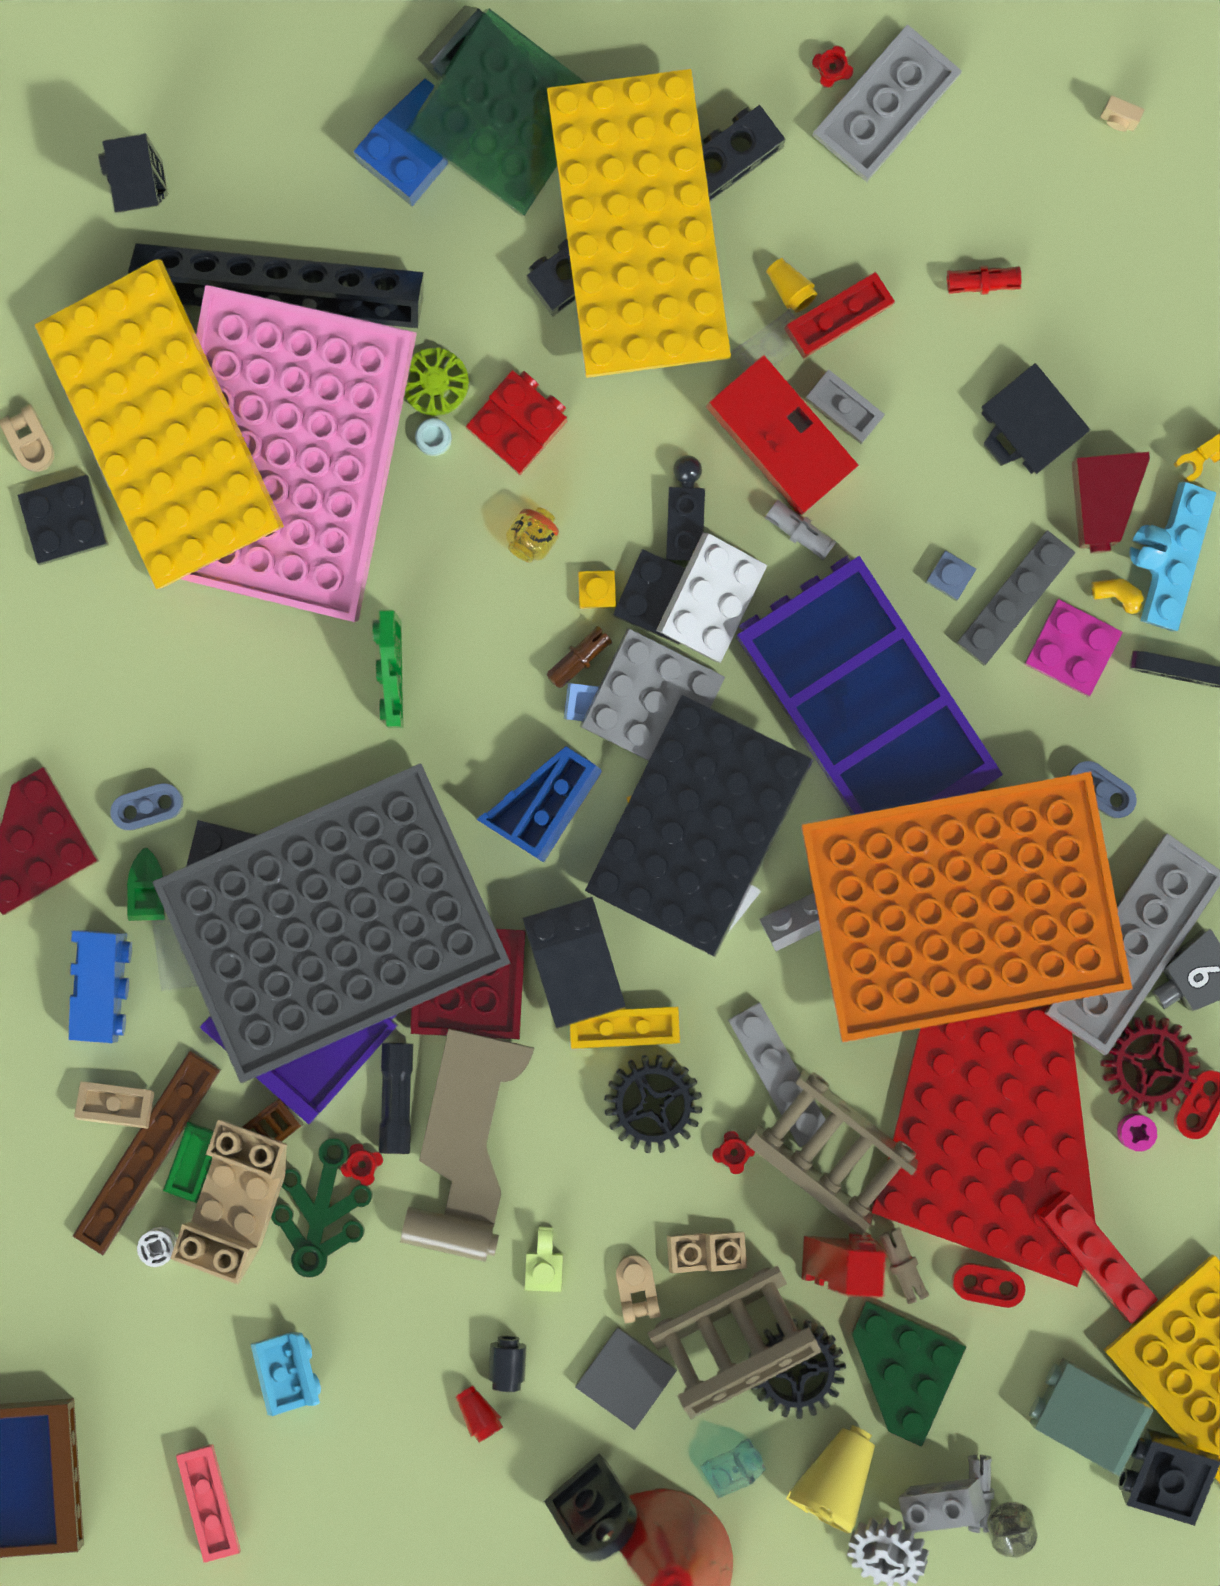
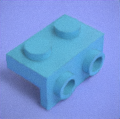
M288 1332L250 1344L268 1416L278 1415L306 1405L315 1406L320 1404L318 1394L321 1393V1386L317 1375L312 1373L309 1360L312 1358V1349L303 1333Z

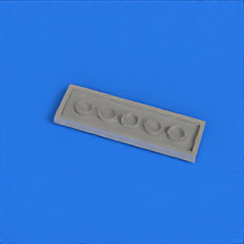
M1168 833L1164 834L1117 904L1132 989L1053 1003L1048 1006L1044 1014L1103 1055H1107L1219 888L1220 870Z

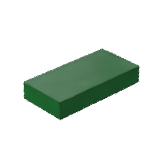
M190 1121L187 1122L163 1189L164 1192L198 1203L213 1159L212 1156L206 1155L214 1130Z

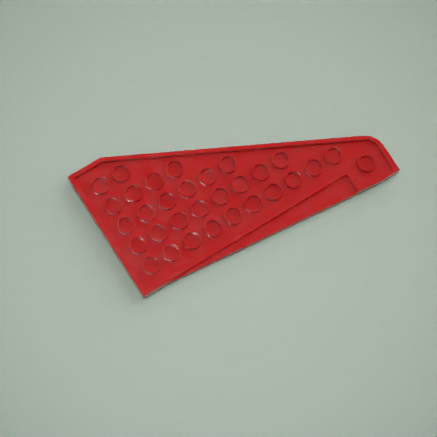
M1050 1004L920 1028L892 1139L896 1143L898 1141L906 1143L915 1151V1158L918 1160L917 1169L911 1175L901 1167L875 1198L870 1212L1078 1287L1084 1269L1039 1216L1064 1191H1068L1095 1222L1072 1032L1044 1014Z

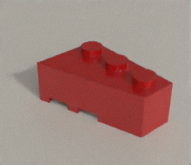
M850 1232L849 1238L804 1236L801 1279L815 1281L814 1284L818 1286H824V1281H827L829 1290L846 1296L883 1298L886 1252L869 1233H864L861 1236L858 1232Z

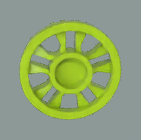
M429 348L414 354L411 359L409 372L419 374L420 380L416 383L407 382L404 393L407 402L418 412L429 416H441L457 409L464 401L469 388L468 373L460 358L454 353L441 348ZM437 355V363L434 366H429L425 356ZM444 356L448 357L449 361L445 369L440 368ZM418 360L426 368L423 373L414 365ZM457 364L462 374L454 377L449 376V369ZM450 381L463 383V387H451ZM419 386L422 387V391L412 396L410 395V390ZM447 391H452L458 396L451 405L444 398V394ZM427 394L431 398L428 408L417 404L422 395ZM434 397H441L442 409L435 408Z

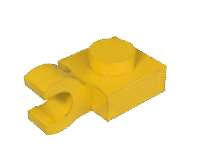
M1220 433L1193 452L1180 456L1174 462L1175 467L1185 462L1192 465L1193 473L1184 479L1185 482L1190 483L1201 475L1203 463L1207 459L1211 458L1213 463L1220 460Z

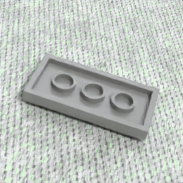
M907 24L817 127L812 136L863 180L868 182L961 75L962 70Z

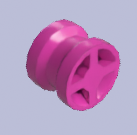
M1138 1113L1128 1114L1118 1123L1117 1137L1120 1143L1136 1152L1146 1151L1156 1142L1157 1128L1155 1123L1148 1117Z

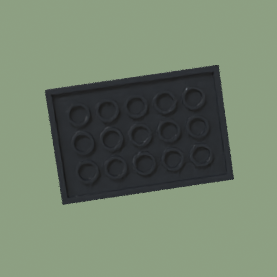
M681 695L585 891L716 957L814 759Z

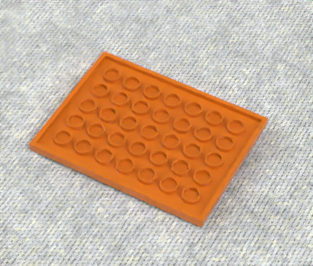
M1091 772L801 825L841 1042L1132 989Z

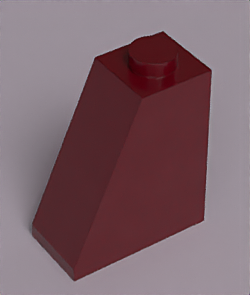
M1149 452L1080 457L1071 463L1079 549L1089 548L1090 554L1107 553L1112 551L1111 546L1121 542L1150 460Z

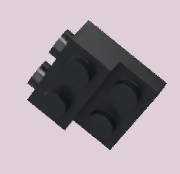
M1147 1428L1144 1436L1139 1437L1131 1453L1132 1458H1135L1131 1468H1124L1119 1477L1118 1487L1119 1490H1122L1121 1493L1126 1506L1195 1526L1219 1469L1220 1458L1216 1454L1184 1445L1181 1438Z

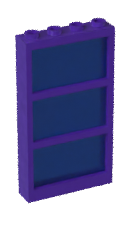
M848 555L830 566L833 573L821 580L818 575L814 576L800 586L803 591L801 594L793 599L785 595L769 606L772 612L761 620L756 614L739 625L742 632L737 634L736 639L851 815L976 793L1003 776L999 767L860 555L853 560Z

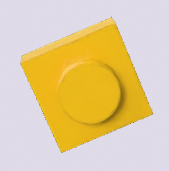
M615 570L578 572L580 609L616 608Z

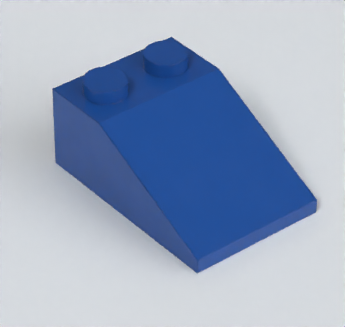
M424 78L373 127L353 152L361 166L413 207L481 123L429 80Z

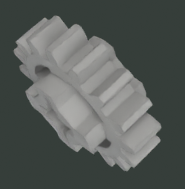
M884 1517L882 1524H878L874 1518H870L867 1525L860 1522L857 1530H853L848 1544L850 1547L847 1555L854 1558L851 1564L852 1567H861L863 1569L861 1573L863 1578L869 1575L874 1577V1584L878 1585L880 1581L886 1582L887 1586H893L894 1582H898L900 1586H907L908 1581L916 1584L919 1576H923L929 1550L923 1548L924 1539H915L914 1534L916 1530L913 1528L907 1531L902 1529L903 1523L901 1521L893 1525L890 1524L888 1518Z

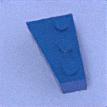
M565 746L532 773L531 777L514 791H510L503 797L504 799L476 820L540 861L545 862L602 773V770Z
M90 930L72 931L71 942H77L76 962H71L70 975L75 976L73 995H70L69 1040L113 1044L118 1042L119 1036H124L126 1014H121L122 999L127 1000L129 993V978H124L125 963H130L132 957V942L127 941L128 933Z

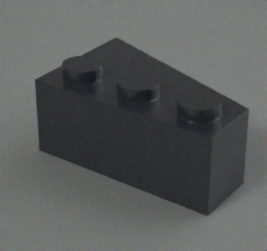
M144 133L102 141L104 153L98 154L102 175H106L110 184L114 212L120 213L159 206V203L163 201L162 199L168 196L163 161L148 135Z

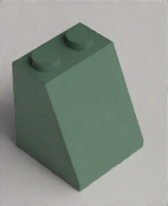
M1062 1358L1060 1364H1054L1047 1375L1045 1383L1049 1386L1043 1398L1038 1396L1031 1406L1029 1416L1032 1419L1030 1424L1039 1432L1120 1476L1153 1409L1140 1397Z

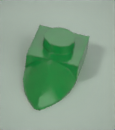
M143 848L139 852L129 870L127 881L128 921L165 920V910L153 884V881L163 877V873L158 860L148 848Z

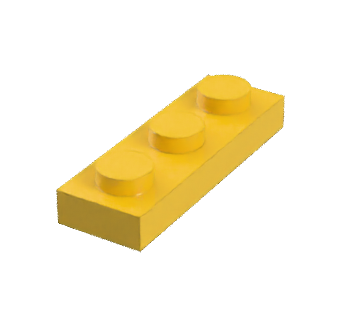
M678 1006L621 1009L570 1025L571 1049L680 1043Z

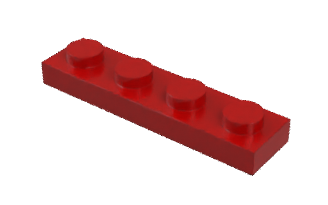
M1064 1191L1039 1215L1127 1322L1133 1324L1158 1300L1070 1192Z

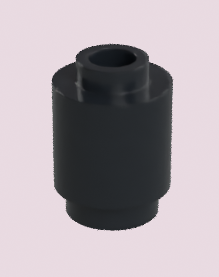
M499 1336L498 1342L490 1344L489 1380L492 1381V1389L495 1391L517 1392L521 1390V1383L525 1381L527 1346L519 1342V1337Z

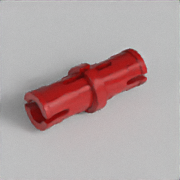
M987 265L979 266V269L947 271L948 294L980 292L981 295H987L989 291L1021 289L1022 277L1020 266L988 268Z

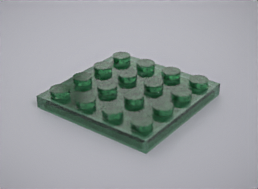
M487 8L479 17L406 131L517 214L525 216L557 167L547 88L586 82L490 8Z

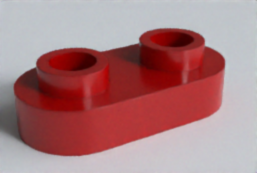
M1203 1070L1195 1075L1198 1078L1197 1083L1190 1084L1191 1094L1189 1096L1184 1095L1174 1115L1175 1127L1184 1137L1201 1139L1211 1131L1220 1113V1072ZM1212 1081L1215 1089L1212 1094L1206 1095L1203 1091V1086L1206 1082ZM1195 1113L1198 1117V1122L1195 1126L1189 1127L1186 1123V1118L1189 1114Z
M964 1263L957 1267L952 1275L954 1291L959 1297L967 1301L1010 1308L1018 1305L1025 1296V1283L1012 1270L976 1263ZM970 1274L976 1277L975 1285L972 1287L964 1286V1278ZM1004 1281H1009L1012 1284V1289L1007 1294H1002L999 1291V1286Z

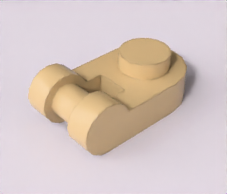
M31 404L21 409L22 413L12 418L6 416L0 419L1 429L17 460L23 467L30 471L40 472L46 470L52 464L55 454L53 445ZM29 426L32 433L20 438L18 430Z
M638 1254L624 1257L616 1268V1278L625 1324L636 1322L635 1318L649 1316L650 1319L661 1317L653 1271L649 1261ZM645 1291L647 1301L633 1304L631 1293Z

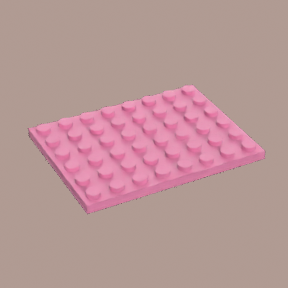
M205 285L196 336L284 527L181 578V580L352 622L359 621L417 332Z

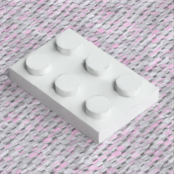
M703 533L656 631L715 662L721 663L767 565L713 535Z

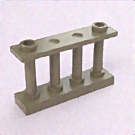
M803 1070L796 1081V1084L803 1089L772 1128L767 1127L765 1130L762 1126L758 1125L750 1135L746 1145L862 1236L872 1222L873 1214L869 1212L871 1210L870 1204L901 1167L911 1175L916 1171L918 1160L915 1158L916 1153L906 1143L902 1141L896 1143L831 1092L828 1089L829 1084L820 1075L814 1072L809 1074ZM816 1099L832 1113L802 1150L793 1152L783 1144V1137L811 1102ZM844 1121L857 1131L860 1137L829 1174L825 1173L822 1175L812 1167V1159ZM873 1144L886 1154L889 1159L860 1195L851 1198L841 1190L842 1185L840 1183Z
M778 1266L772 1269L764 1268L759 1270L749 1281L675 1319L668 1318L660 1321L655 1326V1329L648 1332L649 1338L658 1351L666 1346L668 1347L686 1385L684 1392L677 1395L690 1419L822 1352L810 1328L805 1330L797 1329L778 1291L779 1288L787 1285ZM765 1296L785 1336L782 1342L772 1347L764 1345L745 1307ZM730 1313L733 1314L752 1352L749 1359L739 1364L731 1362L713 1325V1322ZM699 1329L719 1369L716 1376L706 1381L699 1380L680 1339Z

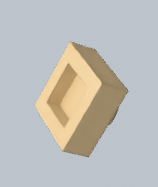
M1111 95L1100 118L1107 120V125L1115 130L1125 132L1128 129L1134 131L1145 109Z

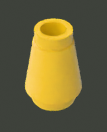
M783 258L776 260L768 267L766 273L770 276L787 309L792 308L795 313H798L808 307L817 297V293L814 290L815 285L789 263H786Z

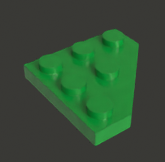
M379 610V619L373 620L372 632L373 642L379 645L381 659L376 660L377 682L379 681L380 684H383L384 698L379 701L380 720H386L388 728H404L402 621L394 610Z

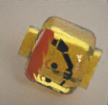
M537 507L536 510H521L506 532V539L509 543L508 550L514 556L527 563H531L533 560H543L559 538V529L554 523V515L541 507Z

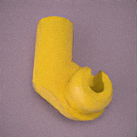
M1118 578L1092 582L1091 589L1094 600L1115 597L1123 603L1126 613L1136 614L1141 611L1144 596L1141 590L1125 579Z

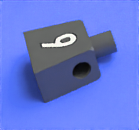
M1204 928L1200 930L1173 955L1163 970L1169 981L1152 991L1155 999L1163 1009L1168 1008L1179 1000L1182 1001L1187 1010L1191 1011L1220 1001V942L1212 929Z

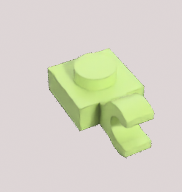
M539 1227L537 1252L526 1253L525 1290L561 1292L563 1253H552L553 1227Z

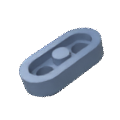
M1092 761L1078 763L1071 769L1069 775L1086 772L1092 773L1098 810L1110 818H1123L1132 813L1136 806L1137 798L1134 790L1127 783ZM1114 793L1119 794L1122 798V803L1119 807H1114L1110 803V797Z
M162 783L119 796L113 802L110 814L112 821L117 827L132 831L175 818L181 812L184 800L178 788ZM164 795H168L172 800L171 806L167 809H163L159 804L160 798ZM128 806H134L137 810V815L133 819H128L125 816V809Z

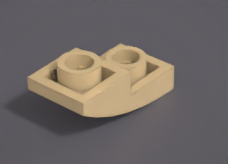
M743 1231L667 1236L670 1273L747 1269L745 1232Z

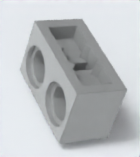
M980 1478L910 1486L898 1497L905 1531L913 1528L916 1530L915 1533L975 1526L988 1514Z

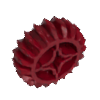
M1147 1015L1145 1026H1143L1140 1017L1135 1016L1132 1018L1134 1029L1131 1030L1127 1025L1122 1032L1124 1035L1122 1037L1119 1036L1115 1042V1047H1112L1109 1051V1054H1112L1111 1060H1100V1066L1111 1067V1072L1104 1073L1102 1080H1115V1083L1108 1088V1092L1116 1094L1122 1090L1118 1102L1124 1105L1132 1098L1131 1110L1137 1112L1144 1102L1145 1112L1152 1114L1156 1102L1159 1110L1166 1112L1168 1111L1166 1099H1169L1175 1106L1180 1105L1181 1101L1176 1093L1179 1091L1189 1096L1191 1091L1184 1086L1185 1082L1197 1083L1198 1078L1189 1074V1068L1199 1069L1200 1063L1189 1061V1057L1196 1055L1198 1049L1195 1047L1185 1049L1184 1046L1192 1040L1191 1035L1185 1034L1178 1038L1177 1036L1180 1034L1182 1026L1174 1024L1168 1030V1018L1162 1017L1156 1027L1154 1015ZM1154 1034L1152 1041L1148 1042L1142 1052L1133 1053L1126 1050L1138 1037ZM1164 1039L1175 1050L1177 1068L1169 1065L1164 1060ZM1152 1055H1154L1156 1058L1153 1061H1156L1157 1065L1164 1067L1165 1071L1149 1069L1146 1074L1144 1070L1147 1068L1143 1067L1142 1063L1135 1061L1134 1058L1142 1060L1144 1058L1151 1059ZM1122 1060L1132 1064L1136 1069L1135 1082H1137L1135 1090L1127 1083L1123 1075ZM1164 1075L1173 1078L1171 1083L1163 1090L1153 1094H1146L1148 1087H1152L1157 1077Z

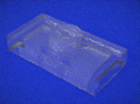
M790 309L731 351L732 356L743 371L747 370L763 355L775 366L797 350L784 330L788 323L797 319Z

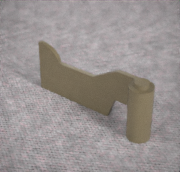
M449 1028L419 1161L451 1180L450 1192L444 1215L408 1207L400 1243L486 1262L487 1255L495 1256L499 1235L493 1234V1228L501 1198V1189L487 1150V1140L500 1082L514 1080L525 1070L531 1060L534 1047Z

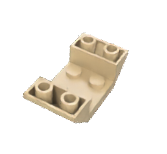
M218 1119L206 1155L212 1156L213 1159L191 1222L182 1224L170 1259L239 1284L259 1251L285 1178L287 1144Z

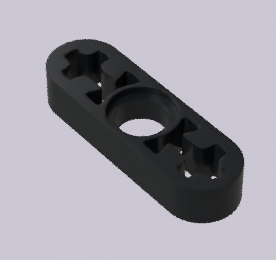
M1132 651L1129 669L1132 671L1220 688L1219 666L1145 651Z

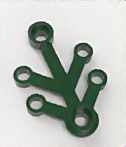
M336 1137L325 1140L318 1151L319 1159L324 1165L315 1204L302 1185L301 1173L295 1168L285 1170V1175L293 1173L297 1177L296 1185L289 1186L283 1181L282 1188L289 1191L310 1225L307 1239L294 1223V1211L290 1205L285 1203L277 1205L271 1216L273 1223L281 1227L294 1248L291 1255L293 1269L299 1275L307 1278L321 1274L327 1266L330 1254L349 1242H358L365 1233L364 1225L360 1221L349 1220L343 1226L342 1232L321 1243L324 1228L353 1209L367 1206L373 1198L371 1188L359 1184L352 1189L350 1195L329 1207L338 1166H341L349 1155L347 1144L342 1139ZM336 1145L340 1148L341 1155L339 1158L333 1159L328 1155V1148L330 1146ZM358 1189L366 1190L368 1193L367 1201H357L355 1192ZM284 1208L288 1211L289 1219L282 1222L277 1219L276 1212L278 1209ZM349 1225L359 1227L360 1234L358 1237L352 1238L347 1234V1227ZM312 1252L315 1254L316 1263L314 1265H307L304 1262L303 1256L305 1253Z

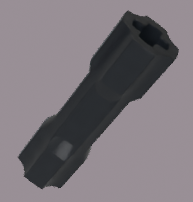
M382 1043L381 1122L379 1125V1153H410V1089L413 1071V1043Z

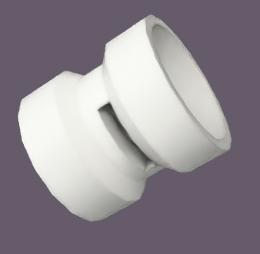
M161 1226L151 1229L138 1242L137 1252L139 1258L143 1263L152 1267L166 1264L171 1260L177 1236L166 1227Z

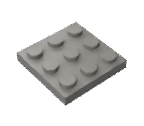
M627 629L579 727L649 761L681 695L711 708L725 677L631 629Z

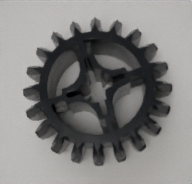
M642 1055L643 1067L637 1069L636 1063L631 1059L628 1061V1066L632 1070L630 1074L627 1075L621 1068L616 1071L617 1075L623 1079L622 1083L619 1084L613 1080L609 1081L608 1086L617 1090V1094L605 1095V1101L615 1103V1107L605 1109V1115H617L618 1119L612 1121L609 1126L611 1130L617 1129L621 1125L623 1126L624 1130L618 1136L620 1141H624L629 1134L634 1137L630 1148L636 1149L639 1141L642 1140L645 1141L644 1152L650 1153L651 1142H658V1150L660 1153L665 1152L663 1141L670 1139L671 1145L677 1148L679 1143L675 1135L680 1133L685 1139L691 1137L684 1126L686 1123L692 1127L698 1126L699 1122L691 1118L690 1113H702V1107L692 1105L691 1100L702 1098V1093L699 1091L689 1092V1088L695 1086L697 1080L696 1078H691L684 1082L682 1078L688 1073L689 1069L684 1066L678 1073L674 1072L676 1059L671 1058L666 1068L662 1066V1055H656L655 1065H649L648 1056ZM644 1075H664L672 1079L677 1085L657 1091L649 1085ZM635 1081L641 1092V1100L635 1107L624 1113V1094L629 1085ZM644 1087L647 1088L649 1094H652L655 1099L663 1098L670 1094V1096L663 1099L664 1104H659L662 1108L660 1114L663 1120H660L658 1114L654 1113L652 1109H644L636 1113L643 1109V1103H647V1100H645L647 1094L643 1089ZM683 1094V1112L677 1123L672 1126L666 1116V1107L676 1097ZM643 1117H651L658 1123L662 1132L646 1133L635 1128L631 1122Z
M792 1318L798 1329V1323L796 1318ZM806 1319L801 1330L807 1328L811 1330V1320ZM776 1322V1327L779 1333L775 1336L770 1329L765 1328L763 1330L765 1337L769 1340L767 1343H764L765 1346L772 1347L783 1341L785 1336L778 1322ZM819 1325L812 1334L826 1361L807 1359L801 1362V1366L806 1364L807 1367L800 1370L798 1385H796L795 1377L791 1371H784L776 1375V1378H785L790 1381L792 1396L780 1393L768 1380L751 1388H764L758 1393L757 1399L759 1402H763L771 1397L768 1404L769 1411L773 1412L779 1404H782V1417H788L790 1407H794L797 1419H801L803 1417L802 1407L808 1406L810 1414L814 1416L817 1414L814 1405L816 1402L819 1401L825 1409L830 1406L828 1400L824 1397L826 1393L835 1398L839 1396L838 1390L831 1385L832 1383L844 1384V1377L835 1374V1371L846 1369V1364L843 1361H834L835 1358L843 1354L841 1347L829 1349L836 1341L834 1335L831 1334L823 1340L821 1339L825 1332L824 1326ZM825 1372L820 1385L812 1392L803 1395L806 1380L811 1376Z

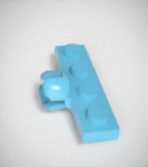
M1179 482L1165 528L1163 529L1155 525H1144L1136 531L1132 541L1145 546L1141 550L1130 547V559L1134 565L1148 569L1152 574L1151 584L1140 621L1169 631L1179 630L1216 492L1188 482Z

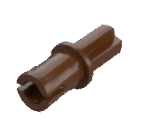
M596 626L577 646L573 647L571 645L568 648L570 652L548 671L547 676L556 687H564L584 667L589 669L591 667L589 663L608 645L613 643L606 633H602L603 630L599 626Z

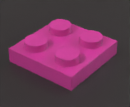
M1058 599L1024 665L1090 697L1123 632Z

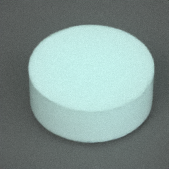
M430 418L419 424L415 432V440L418 448L423 453L430 456H438L448 450L451 445L452 435L445 422L440 419Z

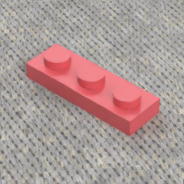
M211 1444L178 1453L176 1458L203 1562L206 1563L239 1554L241 1549L214 1445Z

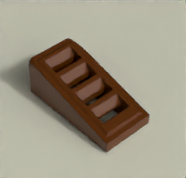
M278 1098L242 1126V1128L248 1130L254 1128L257 1133L271 1138L259 1123L265 1119L277 1134V1137L274 1139L282 1142L303 1126L304 1123L292 1109ZM275 1110L288 1126L284 1131L271 1116V1113Z

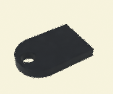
M600 1453L544 1500L571 1548L588 1561H601L616 1554L629 1541L636 1527V1507L611 1466ZM614 1530L610 1538L604 1541L605 1536Z

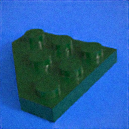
M865 1300L851 1334L888 1432L922 1447L967 1346Z

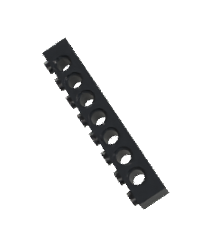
M758 105L753 110L749 107L744 108L732 118L731 121L734 124L723 132L720 128L714 130L702 141L705 144L702 146L704 161L716 159L722 166L716 173L706 172L709 201L715 199L784 148L785 137L761 105ZM739 137L745 138L751 147L744 152L736 151L731 146L732 140ZM567 239L559 244L557 247L559 252L548 259L546 256H543L535 261L528 268L530 273L526 275L527 283L552 317L576 300L573 278L563 280L556 274L560 266L565 264L571 265Z
M135 243L128 269V274L156 259L162 260L182 305L202 306L205 285L382 325L418 328L423 303L424 272L141 243Z

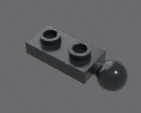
M686 455L680 457L673 467L674 476L680 482V487H669L666 560L690 561L704 533L705 488H694V483L701 477L702 465L697 458Z

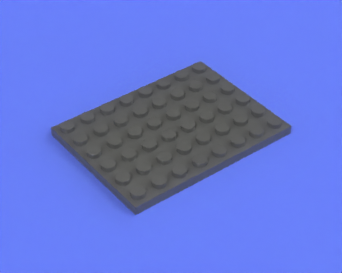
M422 763L153 881L240 1084L510 964Z

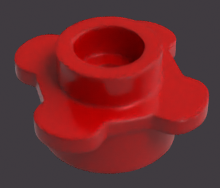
M834 46L823 54H816L812 59L813 67L818 69L821 76L820 84L826 88L832 87L834 82L838 80H849L853 75V67L848 65V59L845 55L846 51L843 47ZM835 64L836 69L831 70L829 65Z
M735 1131L726 1132L723 1143L719 1148H715L712 1153L714 1161L724 1163L733 1174L742 1173L748 1158L755 1155V1151L746 1145V1142L741 1140ZM732 1149L737 1150L738 1153L736 1156L731 1155L730 1152Z
M360 1143L353 1144L349 1149L350 1156L347 1162L341 1166V1172L345 1177H353L360 1180L362 1185L369 1186L375 1181L374 1173L377 1167L382 1165L383 1156L379 1152L372 1153L364 1149V1146ZM360 1161L365 1162L366 1166L364 1168L359 1167Z

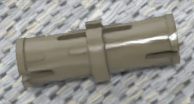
M901 1227L891 1230L896 1245L893 1244L888 1231L881 1234L879 1238L892 1263V1266H890L892 1275H897L907 1299V1304L917 1302L912 1287H915L920 1300L928 1297L929 1293L916 1268L919 1264L916 1256H911L901 1232Z

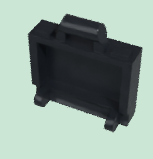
M1036 362L981 407L983 410L981 412L982 416L989 424L993 422L995 425L983 444L1000 466L1022 458L1024 460L1022 464L1030 474L1034 472L1037 475L1091 430ZM1000 433L1016 450L1011 455L996 438Z

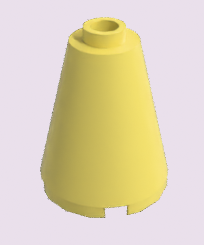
M852 1425L850 1430L842 1428L792 1487L786 1500L804 1512H810L819 1518L818 1520L840 1531L851 1534L855 1527L875 1445L869 1441L872 1435Z

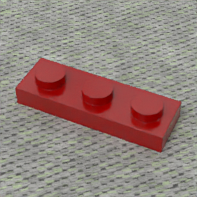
M874 272L788 323L784 330L804 359L890 308L895 303V300L877 272Z

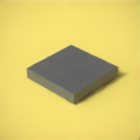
M617 1326L575 1385V1388L635 1430L677 1372V1368Z

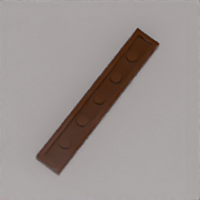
M192 1050L188 1052L152 1109L148 1129L140 1128L72 1237L102 1256L105 1255L183 1132L187 1122L190 1121L221 1072L220 1068Z

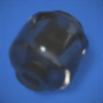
M1019 1502L1001 1503L989 1513L987 1519L992 1547L999 1554L1017 1558L1034 1548L1038 1534L1033 1513L1026 1505Z

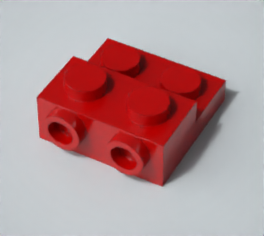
M512 370L465 427L516 473L521 475L567 423V417L563 414L566 407L551 394L545 399L536 391L539 384L528 373L522 371L518 375Z

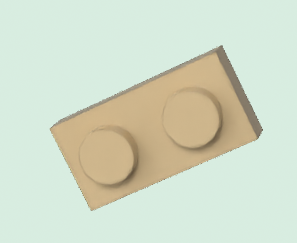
M81 1081L74 1118L83 1121L148 1129L154 1092L146 1089Z

